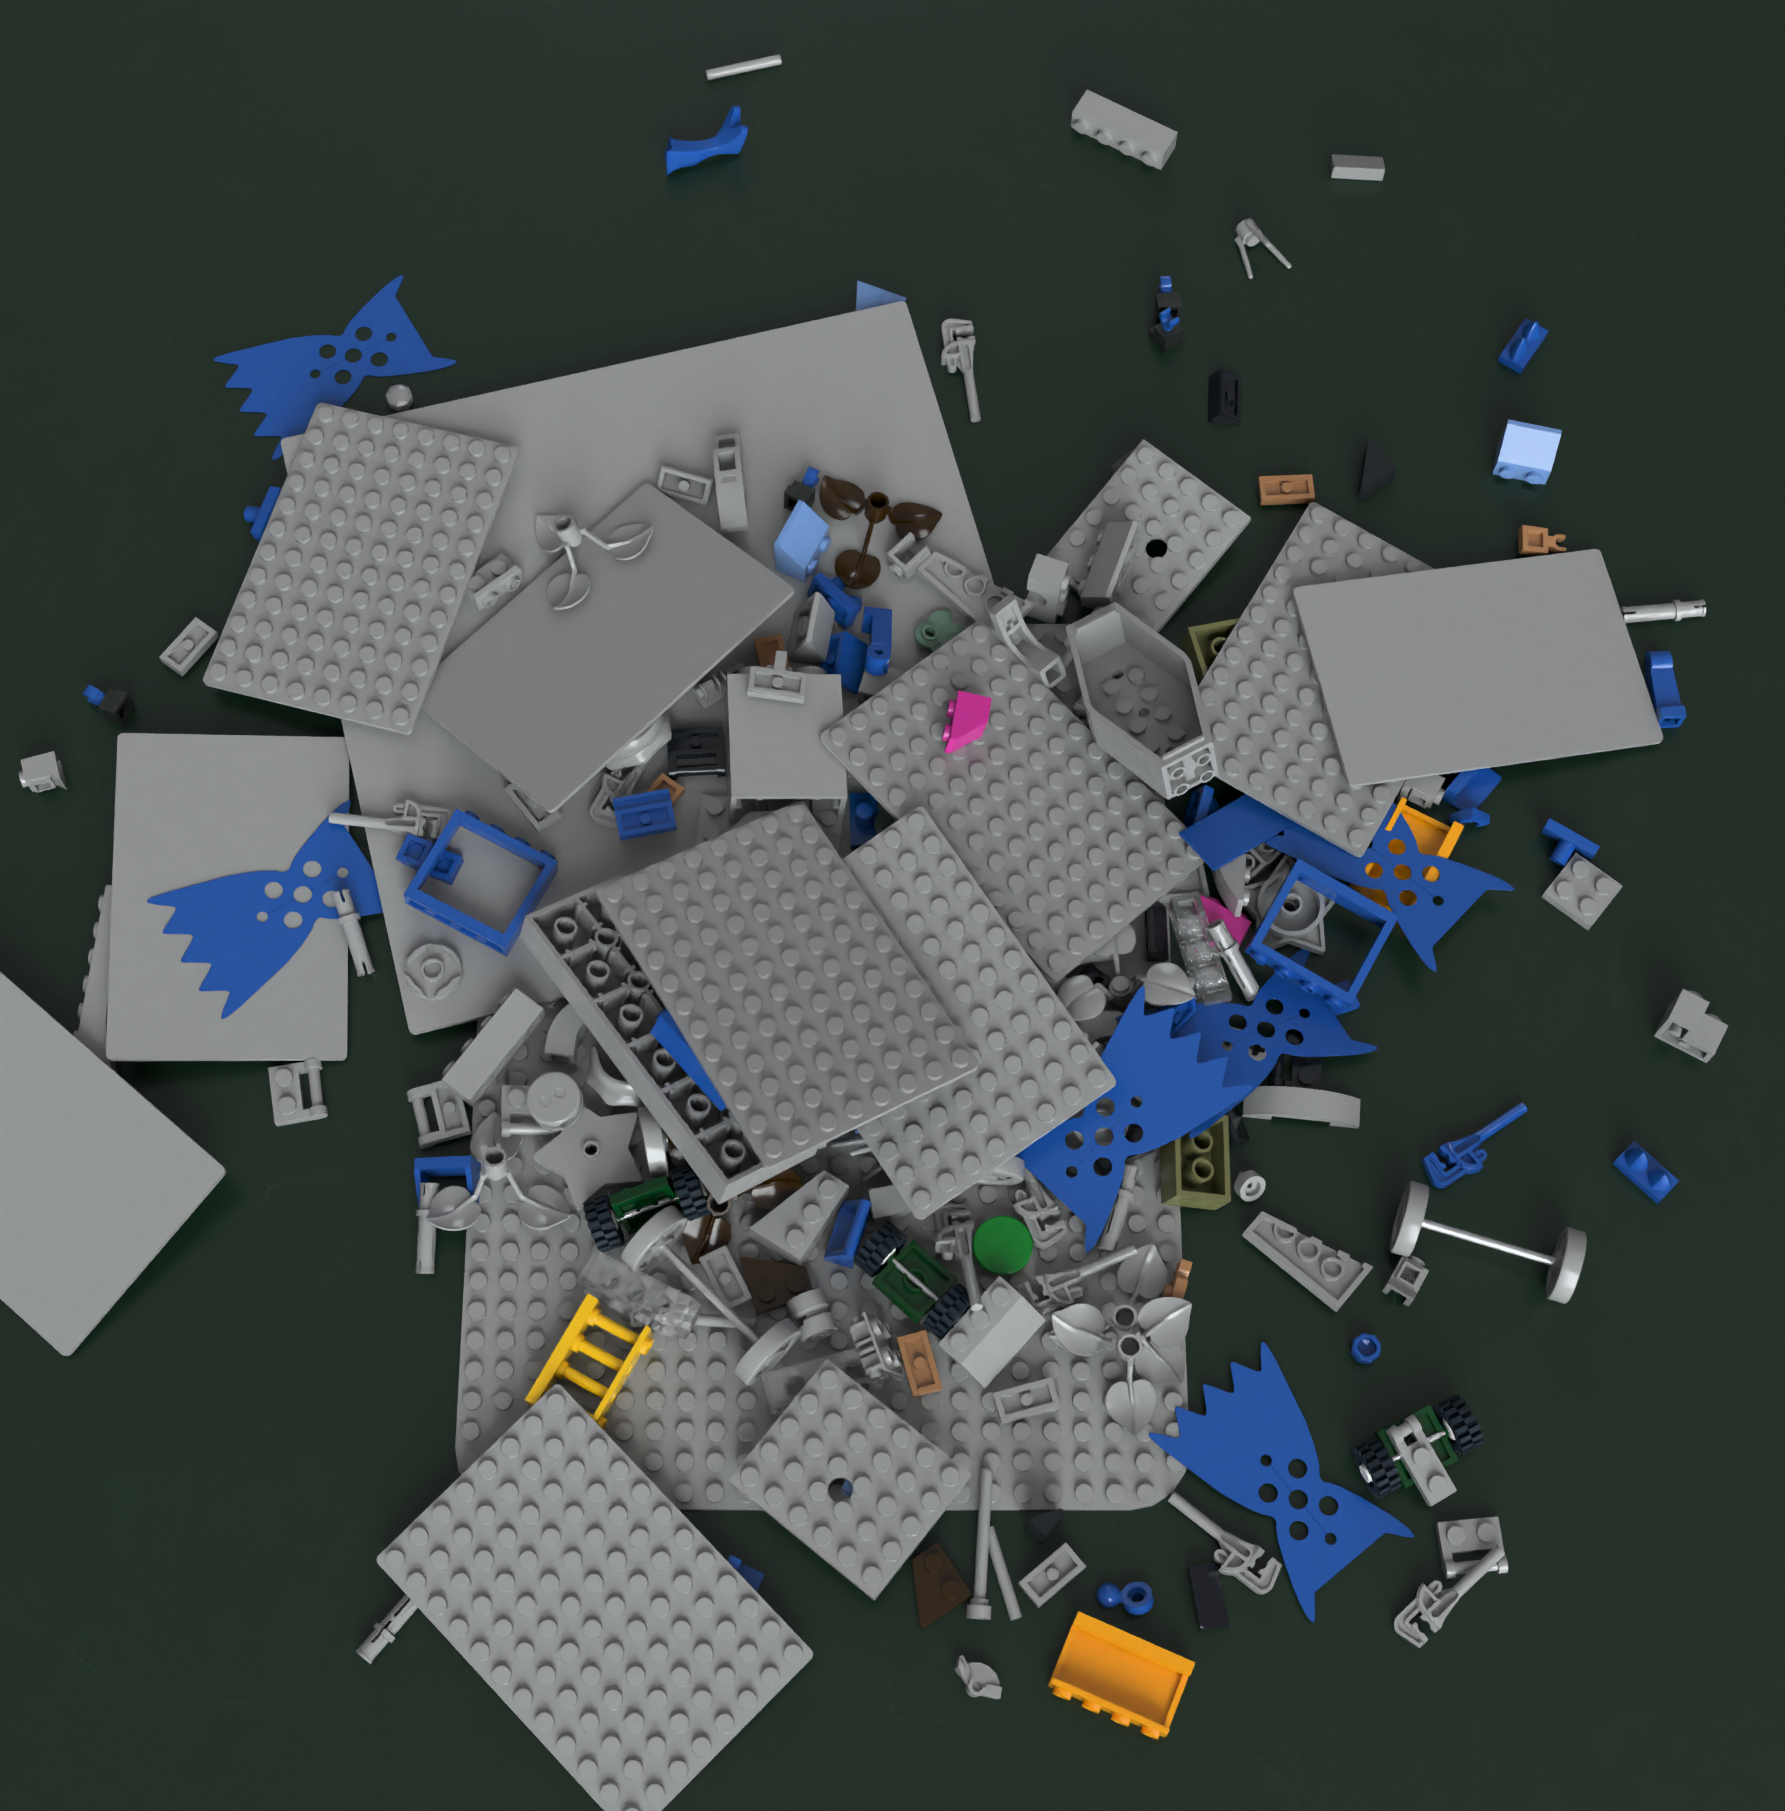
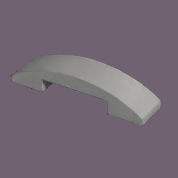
M1258 1086L1250 1095L1243 1099L1242 1117L1271 1120L1272 1116L1329 1122V1126L1358 1129L1361 1099L1318 1089Z

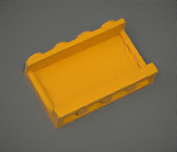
M1402 797L1399 804H1395L1397 808L1385 830H1392L1401 812L1414 835L1419 852L1423 855H1433L1448 859L1464 825L1454 821L1452 826L1449 827L1408 807L1405 804L1407 798ZM1393 839L1388 843V848L1391 853L1400 855L1405 852L1406 845L1400 839ZM1372 862L1366 865L1365 872L1371 878H1379L1383 874V869L1378 863ZM1399 864L1394 868V875L1400 880H1407L1411 876V869L1404 864ZM1427 866L1423 869L1422 875L1425 880L1435 882L1440 872L1434 866ZM1350 884L1349 887L1354 888L1356 892L1391 911L1386 893L1383 890ZM1403 890L1399 894V900L1402 904L1411 906L1416 903L1417 896L1411 890Z
M1078 1611L1048 1686L1054 1688L1052 1693L1060 1698L1070 1701L1072 1696L1083 1701L1081 1706L1098 1714L1100 1710H1104L1112 1714L1111 1720L1127 1727L1131 1722L1142 1727L1140 1731L1142 1734L1158 1740L1159 1735L1164 1738L1168 1735L1170 1724L1195 1662Z

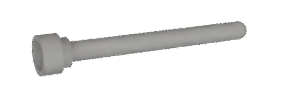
M989 1467L982 1468L980 1473L974 1595L970 1599V1605H967L966 1618L991 1620L992 1606H989V1600L986 1599L993 1471Z

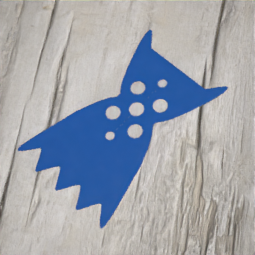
M403 275L393 279L384 286L355 315L345 328L344 333L340 336L311 335L289 338L234 351L213 359L216 362L239 366L226 383V388L252 389L251 394L240 408V412H263L267 414L254 433V436H279L282 440L287 437L305 434L317 404L326 403L342 407L357 390L365 376L386 377L438 370L457 363V361L431 355L395 296L403 280ZM368 327L372 331L371 338L366 341L358 340L355 336L357 329ZM394 333L396 339L388 341L386 339L387 334ZM327 344L334 346L336 349V354L329 359L322 358L319 354L320 348ZM352 348L358 349L362 353L361 359L355 363L348 362L345 358L346 352ZM378 352L384 353L388 357L387 363L381 367L374 366L371 362L372 356ZM319 370L321 374L318 378H312L310 376L311 371ZM338 371H349L351 373L350 382L347 384L337 383L335 375ZM281 440L274 451L272 460H276L283 455Z
M351 800L342 803L333 812L347 814ZM329 816L296 854L288 871H256L229 875L169 891L147 900L151 904L176 908L173 916L162 931L163 934H188L193 936L181 962L211 964V968L203 980L199 991L230 992L223 1008L221 1019L227 1018L241 1007L292 958L310 934L318 918H340L336 907H328L323 903V895L326 892L339 891L342 902H345L342 890L350 889L355 911L360 916L383 913L374 870L345 826L329 823ZM316 861L320 864L321 873L317 877L312 878L304 874L303 866L307 862ZM346 868L348 875L344 878L337 876L338 869ZM277 882L282 886L283 893L279 898L271 899L266 896L264 890L268 883ZM305 886L311 890L312 897L308 902L299 903L294 899V891L298 887ZM259 912H265L268 915V919L265 922L257 920ZM289 912L299 913L302 917V924L295 929L288 928L284 923L286 914Z
M1394 802L1371 841L1372 847L1368 848L1364 855L1359 858L1283 816L1291 826L1283 830V836L1275 835V837H1271L1264 843L1295 859H1301L1329 876L1358 886L1383 890L1386 893L1391 911L1399 916L1397 922L1412 947L1427 967L1436 972L1437 968L1433 946L1476 900L1489 889L1514 890L1507 882L1483 871L1439 856L1421 854L1414 835L1401 812L1392 830H1385L1397 808ZM1393 839H1400L1405 843L1406 850L1400 855L1393 854L1388 848V843ZM1372 862L1378 863L1383 869V874L1379 878L1369 877L1365 872L1367 864ZM1399 864L1408 866L1411 869L1410 878L1407 880L1396 878L1394 875L1395 866ZM1427 866L1436 867L1440 872L1439 879L1435 882L1425 880L1422 875L1423 869ZM1403 890H1411L1416 894L1417 901L1414 905L1406 906L1400 902L1399 894ZM1440 896L1443 898L1444 903L1437 906L1433 903V898Z
M1301 949L1290 959L1304 967L1310 951ZM1276 974L1260 989L1251 1006L1233 1003H1196L1197 1011L1170 1038L1174 1039L1200 1032L1201 1038L1197 1062L1203 1063L1226 1056L1228 1061L1223 1078V1087L1252 1084L1253 1088L1239 1100L1192 1129L1189 1138H1194L1201 1134L1250 1095L1271 1072L1279 1055L1283 1053L1300 1057L1347 1056L1375 1051L1378 1047L1350 1039L1322 996L1317 993L1315 995L1309 994L1300 988L1298 982L1291 978L1290 980L1283 979ZM1270 999L1279 1000L1283 1004L1282 1013L1277 1015L1271 1014L1266 1009V1002ZM1307 1009L1310 1012V1016L1303 1018L1299 1016V1011ZM1120 1015L1115 1019L1117 1021H1120L1123 1015ZM1232 1015L1243 1016L1246 1019L1247 1026L1243 1030L1233 1029L1229 1024V1018ZM1261 1022L1271 1023L1275 1028L1274 1035L1268 1038L1261 1036L1257 1031L1258 1024ZM1290 1029L1300 1031L1303 1035L1302 1043L1299 1045L1289 1043L1285 1037L1286 1032ZM1224 1041L1230 1042L1233 1046L1232 1050H1224L1222 1043ZM1252 1045L1262 1046L1266 1051V1057L1260 1061L1252 1059L1248 1053L1249 1047Z
M1141 986L1132 998L1100 1057L1115 1077V1087L1084 1107V1113L1080 1118L1064 1121L1015 1155L1023 1159L1025 1167L1086 1224V1253L1095 1246L1105 1227L1124 1176L1125 1160L1128 1156L1151 1151L1183 1136L1239 1100L1253 1088L1252 1084L1223 1087V1078L1228 1061L1226 1056L1203 1063L1197 1062L1201 1038L1200 1032L1179 1038H1170L1174 1008L1145 1016L1144 986ZM1134 1096H1139L1142 1099L1140 1107L1136 1108L1131 1105V1099ZM1109 1098L1114 1102L1115 1110L1110 1116H1101L1097 1112L1096 1105L1100 1099ZM1138 1124L1142 1128L1143 1137L1141 1140L1133 1143L1125 1138L1124 1131L1128 1125ZM1105 1127L1113 1132L1114 1137L1111 1144L1108 1146L1097 1144L1095 1133L1098 1129ZM1072 1131L1080 1132L1084 1138L1082 1147L1076 1150L1068 1148L1065 1143L1067 1134ZM1104 1157L1111 1161L1112 1170L1108 1175L1099 1176L1095 1173L1093 1166L1098 1158ZM1069 1166L1076 1167L1077 1175L1075 1177L1067 1176L1066 1169Z
M1262 1342L1260 1372L1231 1362L1234 1384L1233 1393L1203 1384L1206 1415H1200L1177 1406L1175 1407L1179 1427V1438L1157 1433H1149V1437L1165 1452L1221 1494L1252 1511L1271 1516L1275 1519L1277 1539L1291 1583L1304 1613L1314 1623L1315 1592L1384 1533L1409 1538L1414 1537V1535L1399 1520L1364 1498L1341 1486L1321 1480L1318 1457L1306 1420L1276 1359L1265 1342ZM1263 1455L1271 1457L1272 1463L1270 1466H1263L1260 1459ZM1294 1459L1302 1460L1307 1466V1472L1302 1478H1294L1288 1471V1465ZM1265 1483L1274 1485L1278 1492L1276 1500L1271 1503L1264 1502L1259 1497V1488ZM1294 1490H1301L1307 1495V1505L1302 1509H1295L1289 1503V1495ZM1325 1496L1333 1497L1338 1503V1510L1333 1515H1325L1319 1509V1502ZM1295 1521H1302L1308 1527V1536L1303 1540H1295L1290 1535V1525ZM1327 1533H1333L1336 1536L1335 1544L1329 1545L1326 1543L1325 1535Z

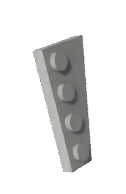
M937 551L916 568L917 575L972 623L982 621L988 628L993 625L988 611L1008 594L1016 598L1022 617L1034 608V602L1028 599L1023 600L1013 595V591L989 582L988 578L980 574L979 576L966 570L965 566Z
M1263 1211L1242 1235L1335 1312L1340 1309L1373 1268V1266L1365 1262L1361 1264L1349 1258L1350 1255L1341 1250L1337 1252L1323 1245V1241L1313 1236L1309 1238L1297 1232V1228Z

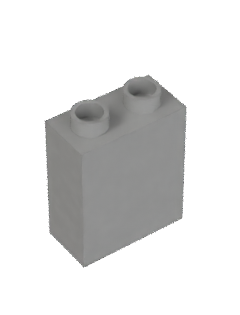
M751 666L740 669L737 674H727L724 712L728 822H738L748 812L779 810L797 801H801L806 805L816 821H820V814L825 810L835 812L837 821L843 820L847 800L846 768L819 740L822 732L843 718L841 674H827L824 669L816 666H806L795 670L794 672L808 673L804 704L747 696Z

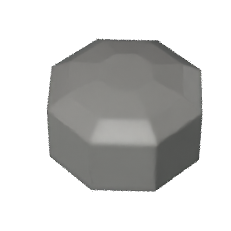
M402 384L391 386L386 393L390 409L397 412L410 409L414 402L410 388Z

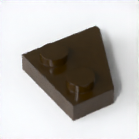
M749 1257L740 1258L757 1315L786 1307V1303L795 1296L813 1290L805 1266Z
M938 1542L912 1559L919 1625L923 1630L971 1598L972 1593Z

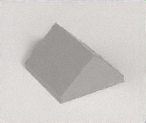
M815 592L794 612L787 647L788 662H826L835 611L821 593Z

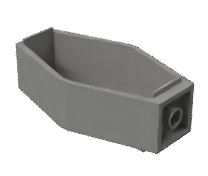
M1113 602L1066 626L1092 738L1101 749L1167 800L1180 796L1190 788L1200 783L1208 782L1219 774L1213 740L1193 666L1185 652L1117 602ZM1118 674L1123 675V677L1120 679L1113 678L1115 675ZM1145 712L1150 713L1147 717L1139 716L1140 714Z

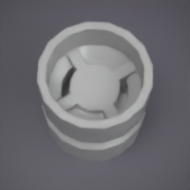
M819 1288L804 1292L786 1303L792 1320L798 1321L797 1327L801 1330L800 1340L802 1344L817 1342L838 1330L832 1312L826 1311L829 1304L823 1289Z

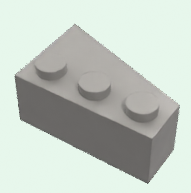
M823 1170L749 1228L750 1237L794 1265L803 1266L840 1210L842 1202L849 1196V1185Z

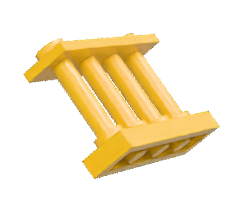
M587 1294L525 1398V1401L529 1407H532L554 1386L558 1378L561 1380L566 1378L602 1398L594 1415L589 1412L587 1413L604 1430L608 1421L605 1418L606 1414L641 1354L646 1355L649 1352L654 1339L651 1338L653 1335L651 1328L646 1325L639 1335L601 1314L602 1310L599 1309L601 1306L599 1300ZM591 1325L593 1327L597 1325L633 1345L626 1360L623 1361L586 1341L584 1333L588 1326ZM581 1351L617 1371L618 1373L610 1387L608 1388L570 1367L568 1360L573 1352L578 1353Z

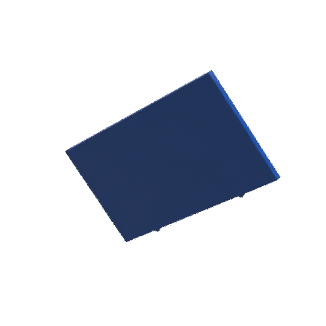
M1245 794L1181 831L1179 835L1215 871L1271 837H1275L1276 834L1287 829L1291 824L1280 813Z

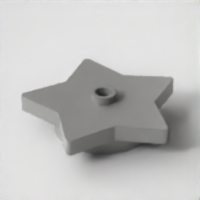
M1287 854L1283 856L1268 880L1245 886V889L1250 890L1248 906L1243 907L1255 920V931L1294 863L1291 856ZM1296 880L1262 943L1272 949L1291 944L1323 955L1326 949L1323 918L1335 902ZM1284 907H1289L1292 912L1287 911Z
M584 1107L577 1122L561 1130L558 1136L534 1153L533 1160L565 1178L577 1210L584 1207L583 1203L585 1201L593 1199L603 1189L610 1186L640 1185L643 1183V1179L629 1151L638 1122V1114L633 1112L600 1117ZM597 1149V1152L595 1154H587L589 1150Z

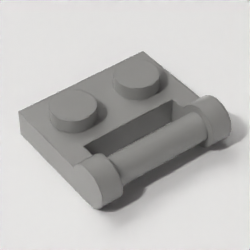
M311 1058L304 1062L268 1068L274 1123L276 1126L317 1120L328 1116L327 1106L323 1103L320 1070H322L321 1060ZM308 1073L312 1107L309 1109H304L301 1074Z
M442 1081L416 1087L406 1092L408 1101L412 1102L420 1137H418L420 1148H430L437 1143L472 1134L463 1099L445 1087ZM429 1096L432 1098L439 1131L432 1133L423 1100Z
M530 1085L501 1086V1137H510V1134L551 1135V1138H555L561 1133V1130H548L537 1123H510V1117H532L526 1104V1095Z
M1498 1516L1437 1522L1435 1524L1445 1579L1456 1578V1575L1467 1574L1480 1561L1454 1562L1452 1554L1492 1550L1496 1545L1504 1551ZM1506 1555L1489 1571H1496L1497 1574L1508 1573Z

